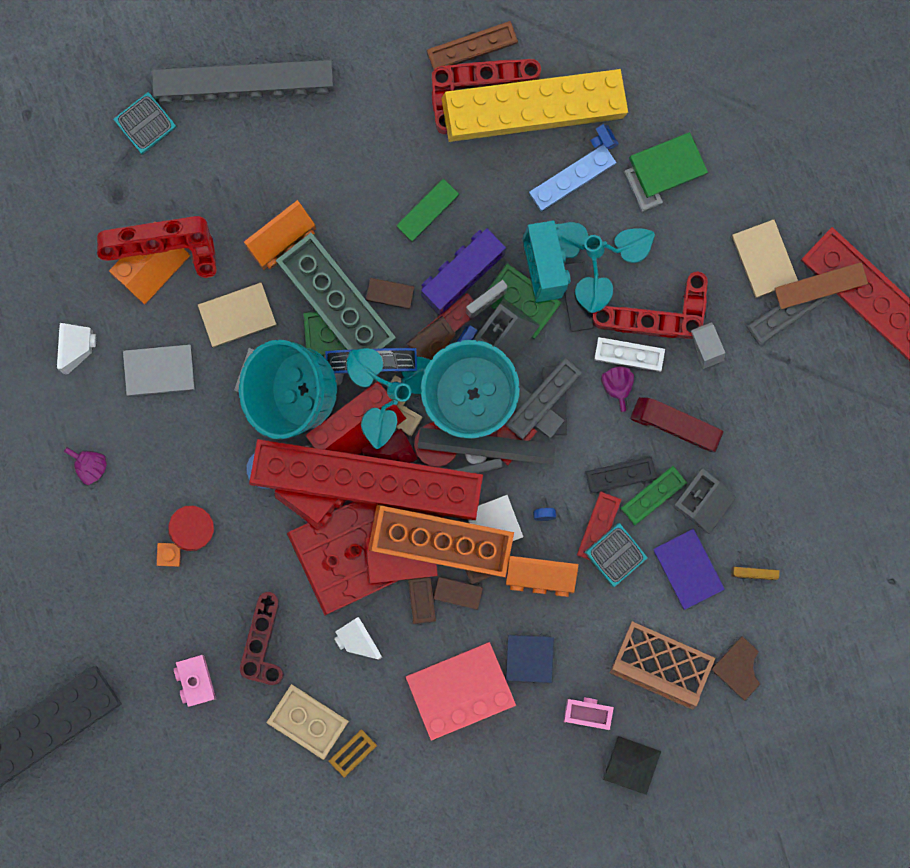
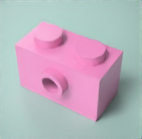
M204 655L176 662L177 668H174V674L177 682L181 681L183 690H180L183 704L187 703L188 707L216 699Z
M584 697L583 702L567 699L563 722L610 730L614 707L597 704L598 700Z

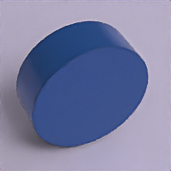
M554 508L536 509L533 511L534 520L556 519V510Z

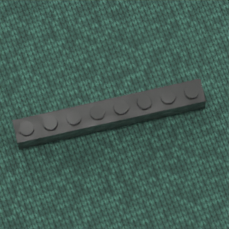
M332 60L152 70L153 96L160 104H171L173 100L192 103L195 102V99L213 102L217 101V98L225 97L227 100H239L242 96H249V99H260L262 95L281 98L284 97V94H293V96L302 97L306 96L307 93L316 92V95H328L329 92L334 91Z

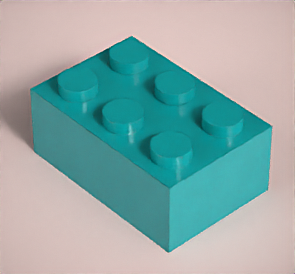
M555 221L529 224L522 241L535 301L541 302L562 298L571 280L569 271L565 270L564 262H566L565 251L560 249L559 227L556 228Z

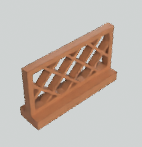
M632 621L609 673L693 710L699 702V697L715 658ZM633 630L641 631L646 641L634 645L631 637ZM659 639L664 642L666 650L655 654L651 642ZM629 641L631 646L626 648ZM647 644L652 656L640 659L636 647ZM632 649L637 661L631 664L622 661L623 653ZM676 649L684 650L687 659L676 663L671 651ZM668 653L673 665L661 669L657 657ZM702 658L708 661L706 669L697 672L692 660ZM654 659L658 670L649 673L645 671L642 662ZM689 662L694 674L682 678L678 666ZM674 668L679 680L669 682L666 680L663 672ZM693 677L696 678L699 685L696 693L687 690L684 683L685 680Z

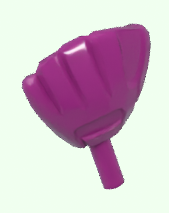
M619 366L603 373L601 381L605 391L613 398L619 399L621 412H625L624 398L628 397L631 392L634 374L628 368Z
M68 447L64 450L65 453L76 459L74 462L75 472L84 484L91 485L104 474L107 462L103 454L92 451H81L77 454Z

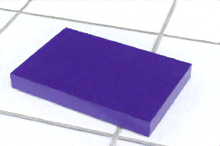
M694 529L653 549L683 610L725 590Z

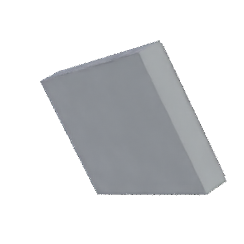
M191 345L123 351L127 396L195 390Z

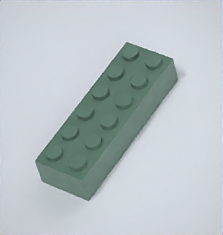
M312 233L308 234L276 260L278 266L346 350L388 348L397 341L394 334Z

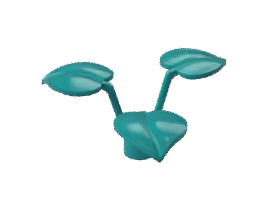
M579 223L555 224L556 228L559 227L561 232L559 244L560 249H564L566 258L576 257L580 249H586L587 255L592 258L594 278H583L575 289L578 302L589 313L602 310L613 296L611 281L608 278L598 279L597 258L604 254V248L615 253L621 252V257L626 262L637 263L648 256L655 237L654 232L647 229H627L615 237V245L618 248L616 249L607 244L606 241L602 242V239L597 235L588 236L586 228Z
M361 348L349 352L347 371L351 380L359 386L368 387L373 379L388 387L387 394L392 399V401L383 405L381 410L371 408L362 417L361 428L363 434L375 449H379L387 443L397 426L395 412L386 410V408L397 405L398 401H407L411 393L421 394L422 377L425 374L424 371L430 359L417 357V371L401 372L404 377L401 379V383H391L377 376L383 368L382 357L377 351L370 348Z

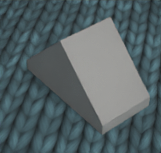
M712 322L691 330L702 369L724 361L726 353Z

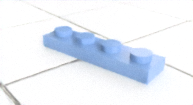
M603 144L531 190L529 195L542 212L614 166L616 161Z

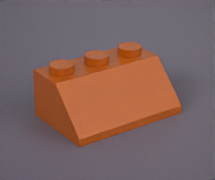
M297 200L245 240L244 244L263 270L267 267L271 269L277 265L276 260L304 237L310 233L314 235L316 226Z
M182 248L143 256L124 257L119 259L109 272L145 305L191 255Z
M510 556L506 585L510 586V590L523 592L524 588H532V593L546 594V590L555 591V596L569 597V593L573 594L575 590L579 564Z

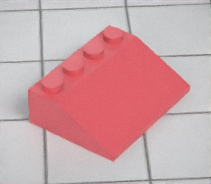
M490 642L406 676L431 741L516 706Z

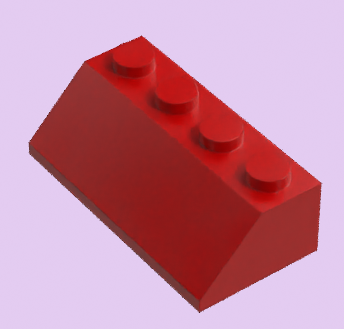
M377 381L305 436L314 448L359 455L362 453L361 449L371 444L361 428L363 415L371 408L381 410V407L392 401V399L389 398L386 390ZM397 405L386 408V410L395 412L397 425L406 420V417Z

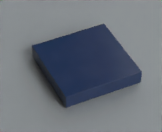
M508 635L506 681L552 683L554 637Z

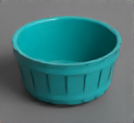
M272 340L260 345L249 355L240 374L239 398L243 413L246 415L245 417L259 433L273 439L294 437L307 430L316 428L331 414L336 402L337 382L329 362L317 351L305 348L295 342ZM306 383V388L309 391L301 395L302 391L299 390V386H303Z
M464 340L446 346L445 349L443 348L437 352L424 371L425 374L421 382L423 405L430 419L440 429L448 432V434L461 438L487 436L500 429L515 411L520 391L517 371H515L513 363L506 357L505 353L487 342ZM477 388V393L480 397L470 400V395L467 393L468 390Z

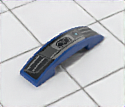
M416 348L373 349L382 357L383 368L381 372L417 371ZM351 350L325 351L326 360L331 365L335 374L348 373L347 358Z

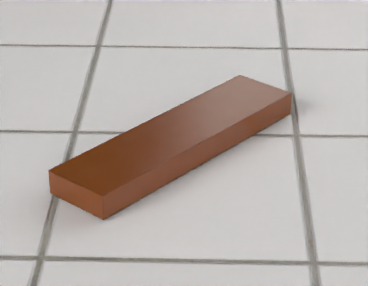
M511 21L427 49V54L434 71L439 66L456 65L517 44L518 40Z
M862 262L775 287L774 290L780 310L867 285L868 281Z

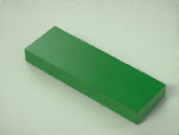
M442 179L396 227L413 242L459 196V193Z
M672 466L620 509L635 526L687 484V482L676 468Z

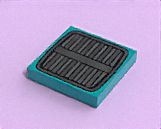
M149 92L113 119L141 155L177 128Z
M620 523L613 526L584 552L612 587L619 584L648 558Z

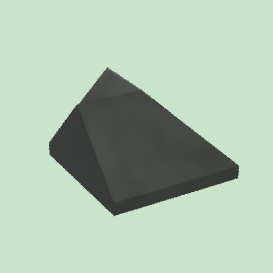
M618 736L603 780L647 795L661 751Z

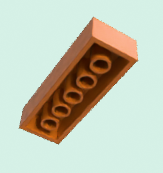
M377 505L368 550L506 577L514 532Z

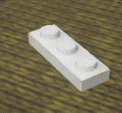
M598 337L594 360L661 372L665 349Z

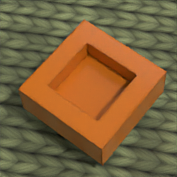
M158 543L157 566L180 567L181 549L173 543Z

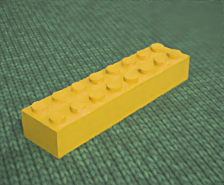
M621 69L447 91L442 96L449 142L623 119L628 113Z

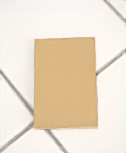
M775 220L732 235L755 298L774 292L775 287L798 281Z
M262 283L198 304L213 348L277 326Z
M291 684L266 723L324 760L349 721Z

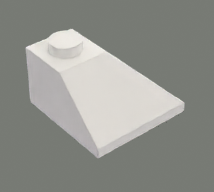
M60 323L57 369L61 373L69 374L92 353V347H96V334H93L91 328Z
M359 617L336 631L338 636L334 639L341 650L345 648L347 652L377 660L383 658Z

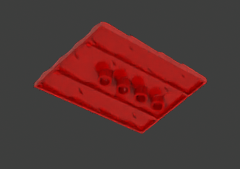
M354 501L331 513L333 517L326 526L322 525L319 529H316L310 523H307L287 533L324 615H328L400 581L369 583L365 537H371L377 505ZM420 512V514L444 518V515Z

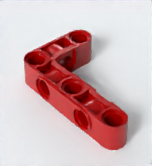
M535 59L499 60L435 68L432 72V104L436 129L441 134H447V128L439 123L442 118H445L442 104V96L445 92L455 91L459 88H478L538 80L541 73L540 63ZM533 67L537 73L529 76L525 73V69ZM483 71H489L492 73V77L490 79H483L480 74ZM444 74L448 77V80L444 83H439L436 77Z
M200 216L101 231L97 235V255L105 261L189 248L192 251V260L196 272L200 277L209 278L216 274V252L213 238L210 235L206 219Z
M699 271L689 275L685 283L682 314L605 306L602 310L593 313V325L599 329L623 333L693 339L692 333L686 329V324L693 322L697 325V328L703 326L707 303V277ZM698 278L701 280L702 287L694 288L691 285V279ZM599 312L607 314L608 321L601 323L596 319V315ZM644 317L650 318L653 326L650 328L644 327L641 324V319Z

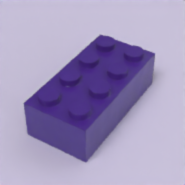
M488 228L483 232L479 230L471 238L472 241L469 246L465 247L463 245L454 254L455 257L452 262L446 261L438 269L439 272L436 277L430 276L421 285V297L439 316L505 255L506 247Z

